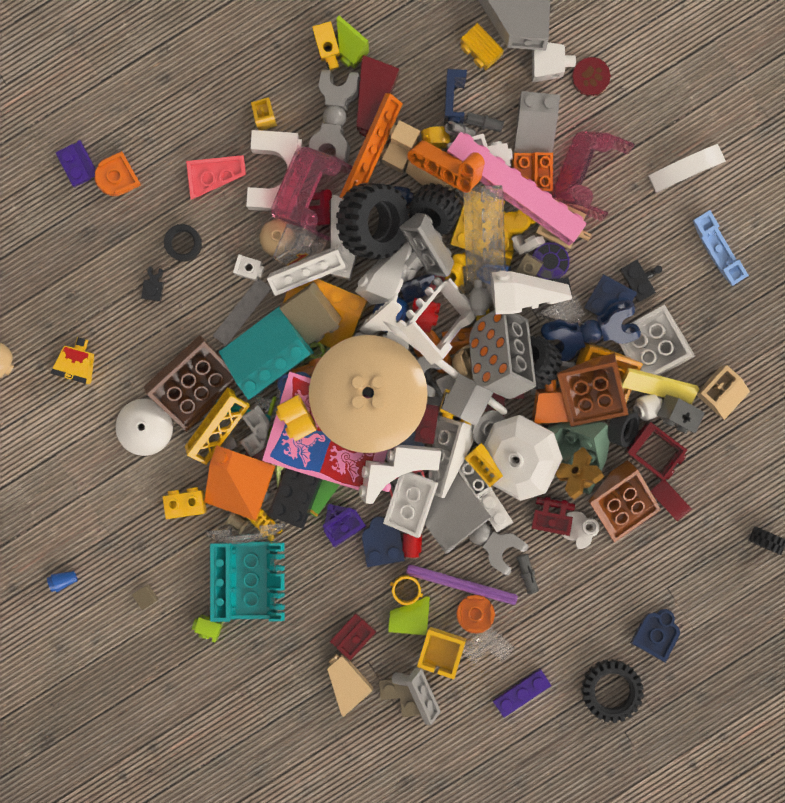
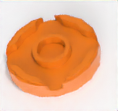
M470 595L460 602L456 615L463 629L467 632L478 634L485 632L491 627L494 622L495 611L491 602L484 596Z

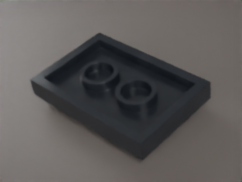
M285 468L268 516L304 529L323 479Z

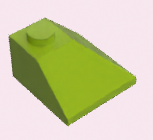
M338 16L336 19L340 61L346 67L351 66L355 69L362 61L363 55L367 56L369 53V43L341 16Z

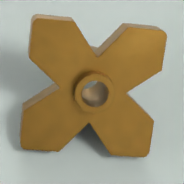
M584 447L574 453L572 465L561 463L555 474L560 481H567L565 490L573 500L583 494L584 488H589L593 483L596 484L604 478V474L597 465H590L592 457Z

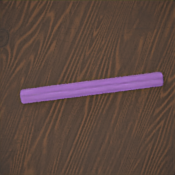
M411 564L408 565L406 574L512 605H515L518 596L513 593Z

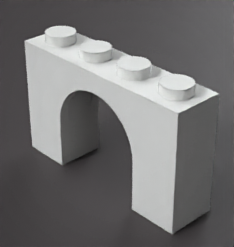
M252 130V153L279 156L286 162L288 171L285 180L275 188L248 187L246 207L249 210L294 213V208H298V196H295V193L300 185V177H297V170L301 169V158H298V151H302V139H299L298 133Z

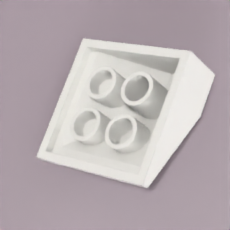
M665 305L632 322L640 328V338L626 344H620L626 357L643 364L640 371L654 375H660L695 357L687 340Z

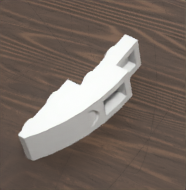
M465 460L458 472L492 517L489 521L498 533L511 525L513 521L492 488Z

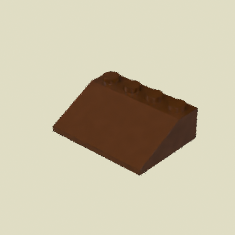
M199 335L144 386L146 394L187 432L213 408L227 387L233 389L237 384L222 357Z

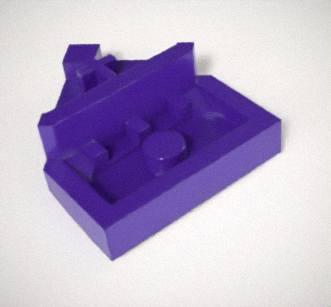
M328 504L323 528L333 547H337L367 527L356 510Z

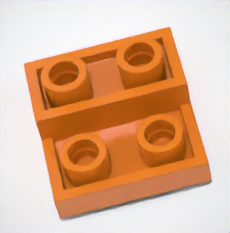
M512 153V168L517 169L525 179L535 182L536 187L540 190L553 191V153Z

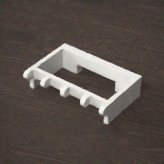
M436 277L433 280L436 288L434 290L431 287L425 289L428 298L425 301L421 298L415 301L419 307L415 313L412 310L406 312V316L409 318L408 322L405 323L403 320H400L397 323L400 330L431 365L444 359L452 348L450 342L461 328L471 324L476 317L474 311L470 308V301L451 278L443 282L439 277ZM441 291L461 316L436 346L415 321Z

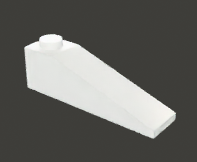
M439 415L432 447L441 451L438 471L429 470V479L438 482L435 495L445 498L465 460L464 458L473 444L472 430L474 425Z

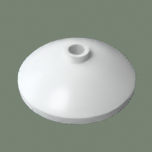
M137 399L128 403L120 411L116 420L117 438L121 445L133 454L141 456L153 455L164 449L171 440L173 420L152 399ZM141 423L145 426L143 431L139 429Z

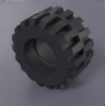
M426 184L419 189L410 202L409 218L416 213L426 214L431 218L434 229L441 236L443 234L446 235L461 214L460 200L446 186L444 188L441 184Z
M533 335L530 336L533 363L536 358H539L534 365L536 387L533 389H538V387L544 388L546 384L550 385L551 381L557 378V373L561 371L559 367L562 366V361L560 360L562 355L546 339Z

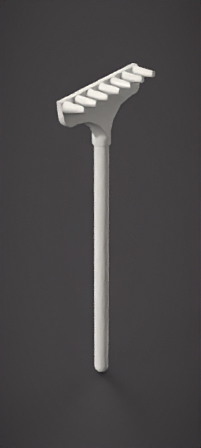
M395 293L393 298L391 297L388 302L380 306L379 310H376L369 319H366L359 329L367 335H373L378 331L393 332L418 350L397 326L396 316L402 309V306L397 303L398 293ZM444 360L435 363L454 379L460 374ZM491 397L488 404L500 414L506 415L507 409Z

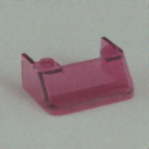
M587 131L576 133L553 188L552 198L585 213L587 216L602 221L608 215V212L591 206L593 193L589 188L582 186L595 150L606 153L612 148L628 154L635 144L609 133Z
M299 147L292 157L272 204V216L315 239L329 241L330 237L315 230L318 217L308 207L323 173L328 176H335L339 171L350 173L353 166L337 157L315 149Z

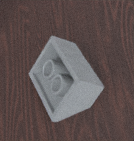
M416 213L402 224L400 229L427 273L448 277L454 264V260L451 257L452 253L443 244L442 236L434 229L431 218L426 214Z

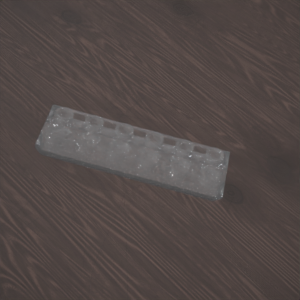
M475 186L470 192H463L467 298L470 301V292L474 288V280H482V288L488 293L489 303H493L491 294L492 272L506 271L503 186Z

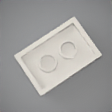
M413 472L399 476L383 524L419 538L438 482Z

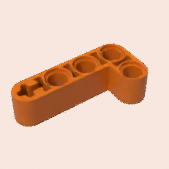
M426 141L417 143L407 154L408 160L413 165L465 193L470 192L480 182L485 165L484 158L477 152L471 153L464 161H461Z

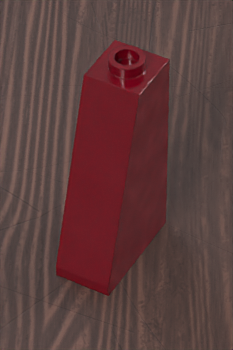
M365 55L362 57L357 115V131L364 137L367 136L385 93L392 94L399 76V68Z

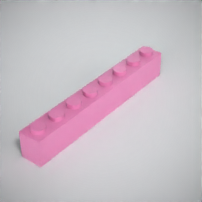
M459 133L447 150L448 154L461 161H464L473 152L482 155L485 165L480 180L481 183L570 246L575 242L587 224L583 221L582 216L577 213L573 214L564 203L554 200L549 192L540 190L536 187L535 182L522 177L517 169L507 166L502 158L493 156L489 153L490 151L487 147L478 145L469 134Z

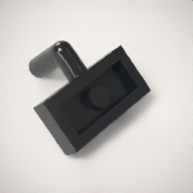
M637 259L620 269L629 288L637 292L635 296L637 302L656 293L649 279L662 272L661 266H656L644 272Z

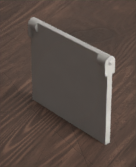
M457 473L445 498L434 495L425 525L445 554H447L492 517Z

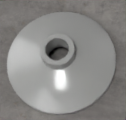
M495 410L483 413L477 426H473L472 436L474 441L478 445L481 443L484 445L493 424L505 420L504 416Z

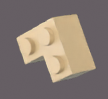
M399 120L397 125L394 124L389 133V140L391 142L388 147L385 146L380 156L383 157L382 163L403 173L408 161V152L420 140V130Z

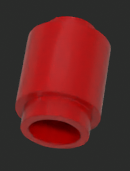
M403 533L402 552H404V557H419V553L422 552V534L419 538Z

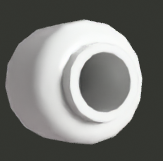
M646 394L636 399L633 410L639 415V419L649 421L658 417L657 414L661 409L663 401L655 394Z

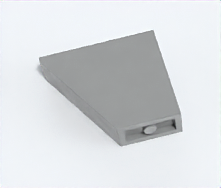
M478 0L507 48L546 51L549 39L550 0Z

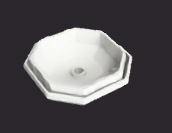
M521 415L494 423L484 443L485 448L503 475L492 486L520 501L545 494L563 459L554 432ZM515 456L519 458V463L514 461Z

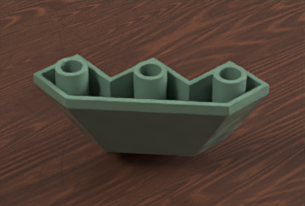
M596 421L571 427L570 422H561L546 428L554 432L563 458L561 463L572 465L574 453L584 447L592 457L590 465H597L602 471L607 460L610 443L608 439V425L606 423ZM593 483L589 488H584L583 492L590 495L595 484Z

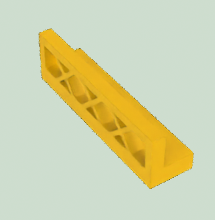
M227 387L186 443L187 456L207 465L213 456L216 445H222L250 407L249 403L237 398L234 390ZM234 403L242 406L238 412L231 413L230 408ZM230 418L231 423L226 427L220 428L219 423L224 419ZM219 433V439L209 443L208 438L213 434ZM208 448L209 452L205 458L197 454L201 449Z

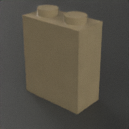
M314 282L286 300L279 308L308 345L313 341L317 343L325 337L324 334L328 331L332 333L339 328L338 324L342 319Z

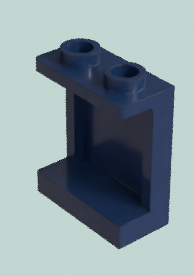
M447 69L444 125L446 123L449 124V121L463 124L465 113L453 111L454 88L465 87L467 70Z

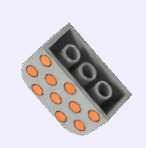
M495 310L480 318L473 326L469 338L474 382L478 386L507 399L515 398L535 388L536 380L528 319L517 313L495 314Z

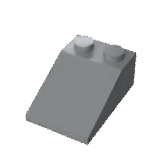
M521 92L514 153H553L560 95Z

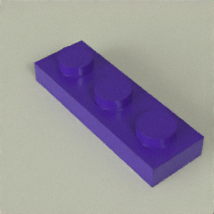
M538 669L495 698L493 702L505 718L552 685L542 670Z

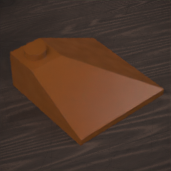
M615 353L595 357L557 373L571 427L628 415Z
M628 460L610 472L588 501L614 543L661 510L639 470Z

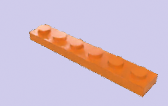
M385 93L339 196L343 200V196L346 192H350L349 190L352 187L369 182L388 139L390 130L403 105L391 93Z

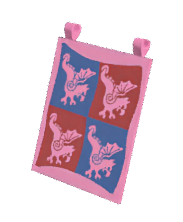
M289 372L280 404L299 394L313 418L317 430L295 441L294 438H289L285 430L287 428L284 420L280 421L276 414L262 461L359 490L360 486L363 485L362 468L366 465V461L384 462L388 450L377 453H359L345 449L330 440L317 425L310 408L309 385L311 378ZM362 394L367 399L371 398L370 396ZM391 483L386 485L382 490L389 492L391 488Z

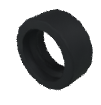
M177 224L166 232L164 247L167 253L175 260L181 262L190 261L200 253L202 239L199 233L191 226ZM179 232H187L194 239L193 249L186 254L177 253L172 247L173 237Z
M628 410V415L612 418L608 427L609 441L622 447L630 446L639 430V415Z

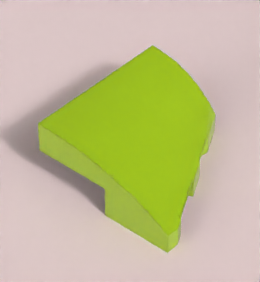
M425 596L411 605L390 610L388 632L427 635L430 596Z

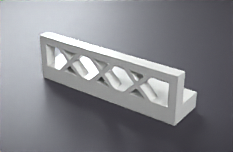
M336 245L271 272L267 280L274 295H279L345 268L346 263L341 254V245Z

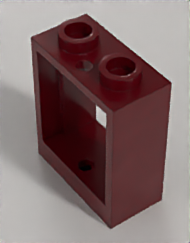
M646 422L624 453L659 480L665 481V479L668 480L674 474L675 470L673 469L677 463L681 464L684 461L687 449L652 422ZM652 432L676 450L660 472L636 454Z

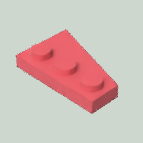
M244 155L186 161L191 200L246 175Z

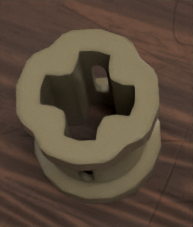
M231 513L225 525H230L241 535L250 520H245L238 514Z

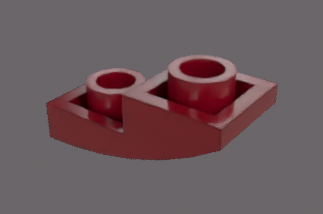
M662 480L651 490L653 496L677 522L692 510L666 480Z

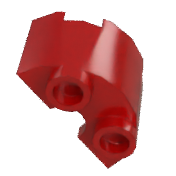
M414 298L412 307L414 313L419 308L415 303L418 298ZM432 301L415 321L424 332L430 333L432 325L436 326L437 314H439L441 303Z

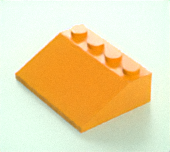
M320 279L287 291L283 303L314 282L342 318L338 324L339 328L332 333L328 331L324 334L325 337L318 342L330 348L354 336L368 302L363 297Z

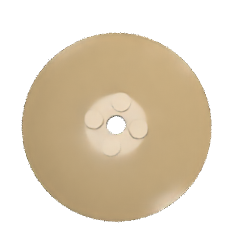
M376 335L355 336L334 345L317 363L309 385L310 408L319 428L337 445L359 453L382 452L404 442L420 424L427 404L426 379L416 358L399 343ZM368 387L374 391L373 397L369 399L362 395L363 390Z

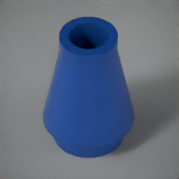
M75 571L51 574L50 577H47L51 592H59L78 581Z

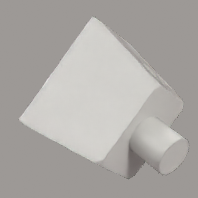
M550 42L547 44L546 51L532 50V82L563 77L565 67H575L576 56L565 55L564 45Z

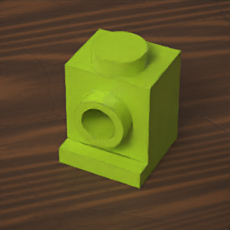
M201 615L198 619L195 618L192 630H195L194 632L198 633V636L201 638L209 639L211 637V642L215 643L219 638L223 622H210L209 616Z

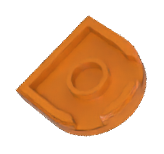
M122 151L102 160L95 170L96 185L107 195L120 196L141 186Z

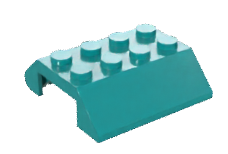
M230 541L210 543V622H230L232 619H269V622L285 621V612L277 611L284 610L285 605L275 603V598L285 597V592H278L285 590V573L277 572L284 571L285 566L274 565V559L280 560L285 558V554L277 553L285 551L284 542Z

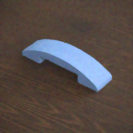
M709 210L694 219V226L705 249L728 283L733 286L748 277L749 275L741 261L735 258L718 227L720 226L712 212Z

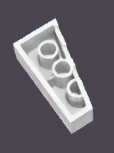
M332 195L331 248L339 244L341 245V254L346 267L331 273L332 277L350 281L357 255L350 253L349 249L343 246V241L339 239V230L336 229V223H338L336 213L339 212L340 208L338 206L343 199Z

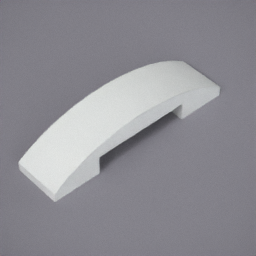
M718 144L668 165L648 177L655 192L658 193L680 181L724 163L725 158Z

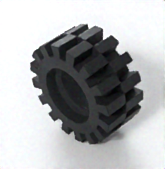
M755 526L748 541L779 555H782L785 548V539Z

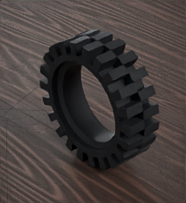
M612 659L611 661L603 660V663H595L596 666L594 668L591 666L589 673L586 672L584 675L585 680H582L583 688H581V693L583 694L582 698L593 715L600 720L603 719L605 722L612 721L617 723V720L623 722L626 721V717L630 719L633 712L637 713L638 705L641 706V698L644 697L640 677L629 665L622 661L618 662ZM607 674H619L629 684V696L619 707H604L598 703L595 697L597 682Z

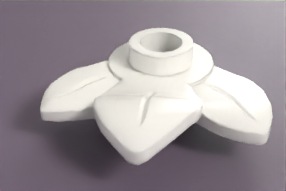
M573 511L567 513L566 516L573 517L570 536H562L567 540L576 541L577 549L588 547L591 544L592 537L596 536L599 532L598 522L593 518H587L582 512ZM592 525L593 530L588 531L586 526Z

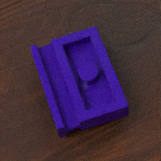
M81 140L55 152L74 188L95 177L96 168Z

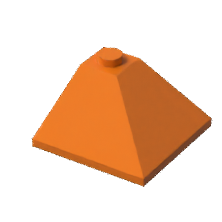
M216 445L209 465L204 503L256 521L275 465Z

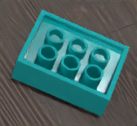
M280 306L219 351L236 384L248 400L260 394L281 376L287 374L314 353L279 309Z

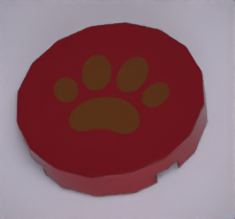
M588 57L582 59L577 63L572 73L574 87L578 92L586 96L599 95L610 82L609 67L599 58Z

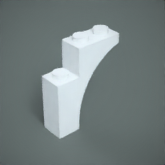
M399 444L388 450L387 460L389 463L366 461V465L362 468V477L364 479L363 485L359 489V496L365 503L373 504L382 489L397 477L417 470L438 471L441 451L434 447Z

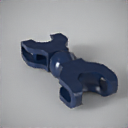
M630 300L612 303L603 315L597 316L598 321L587 320L580 327L578 322L571 324L560 319L546 323L541 327V334L546 340H560L559 344L555 345V347L562 355L561 361L572 359L579 349L585 347L584 342L594 344L603 337L604 341L613 340L619 344H626L639 339L641 331L634 323L622 324L625 319L633 316L635 313V305Z

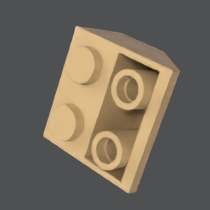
M723 365L699 389L697 396L725 420L750 391L738 374L728 365Z

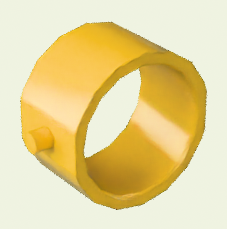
M444 126L429 127L421 130V139L442 149L446 148L447 144L450 143V134L445 131Z
M401 575L395 579L394 583H390L393 597L402 605H411L419 597H423L420 583L413 576ZM402 579H411L418 586V593L411 600H402L395 594V586Z

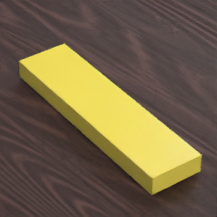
M631 368L627 369L622 379L623 388L651 395L655 394L663 398L666 395L680 398L689 404H692L699 391L697 385Z

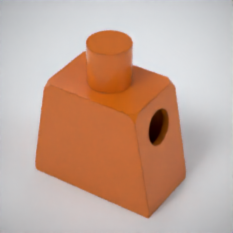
M553 379L550 385L546 384L544 389H536L532 419L536 424L569 422L561 388H557L556 379Z

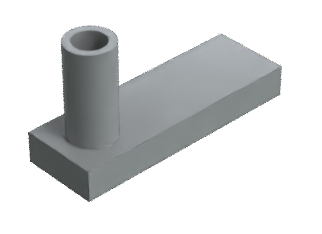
M415 667L410 675L395 672L392 676V682L408 686L424 723L432 725L441 711L422 668Z

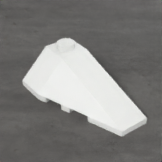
M406 239L405 243L400 245V249L396 253H393L388 258L380 259L360 278L355 291L357 294L371 304H382L388 302L391 297L393 298L395 293H399L403 284L401 279L402 272L404 273L407 270L405 261L411 256L412 247Z
M512 271L492 272L491 294L495 314H514L522 312V308L530 306L532 309L538 308L539 304L545 302L547 304H554L572 299L568 284Z

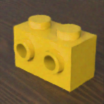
M198 487L187 488L185 493H179V490L167 491L168 495L162 496L166 519L207 513L206 503H204V490H198Z

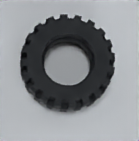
M361 183L358 186L352 187L349 190L350 192H346L343 196L344 200L340 201L338 206L340 209L336 213V218H338L336 229L339 230L338 236L340 241H343V246L349 249L350 253L358 257L384 259L392 256L393 253L400 249V245H403L406 241L400 229V226L410 219L408 216L410 210L409 207H406L407 202L405 198L401 197V192L391 185ZM375 205L379 215V223L376 232L371 236L368 229V217Z

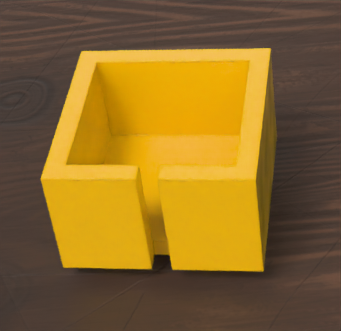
M430 627L417 667L434 673L436 666H439L437 674L454 679L467 638Z

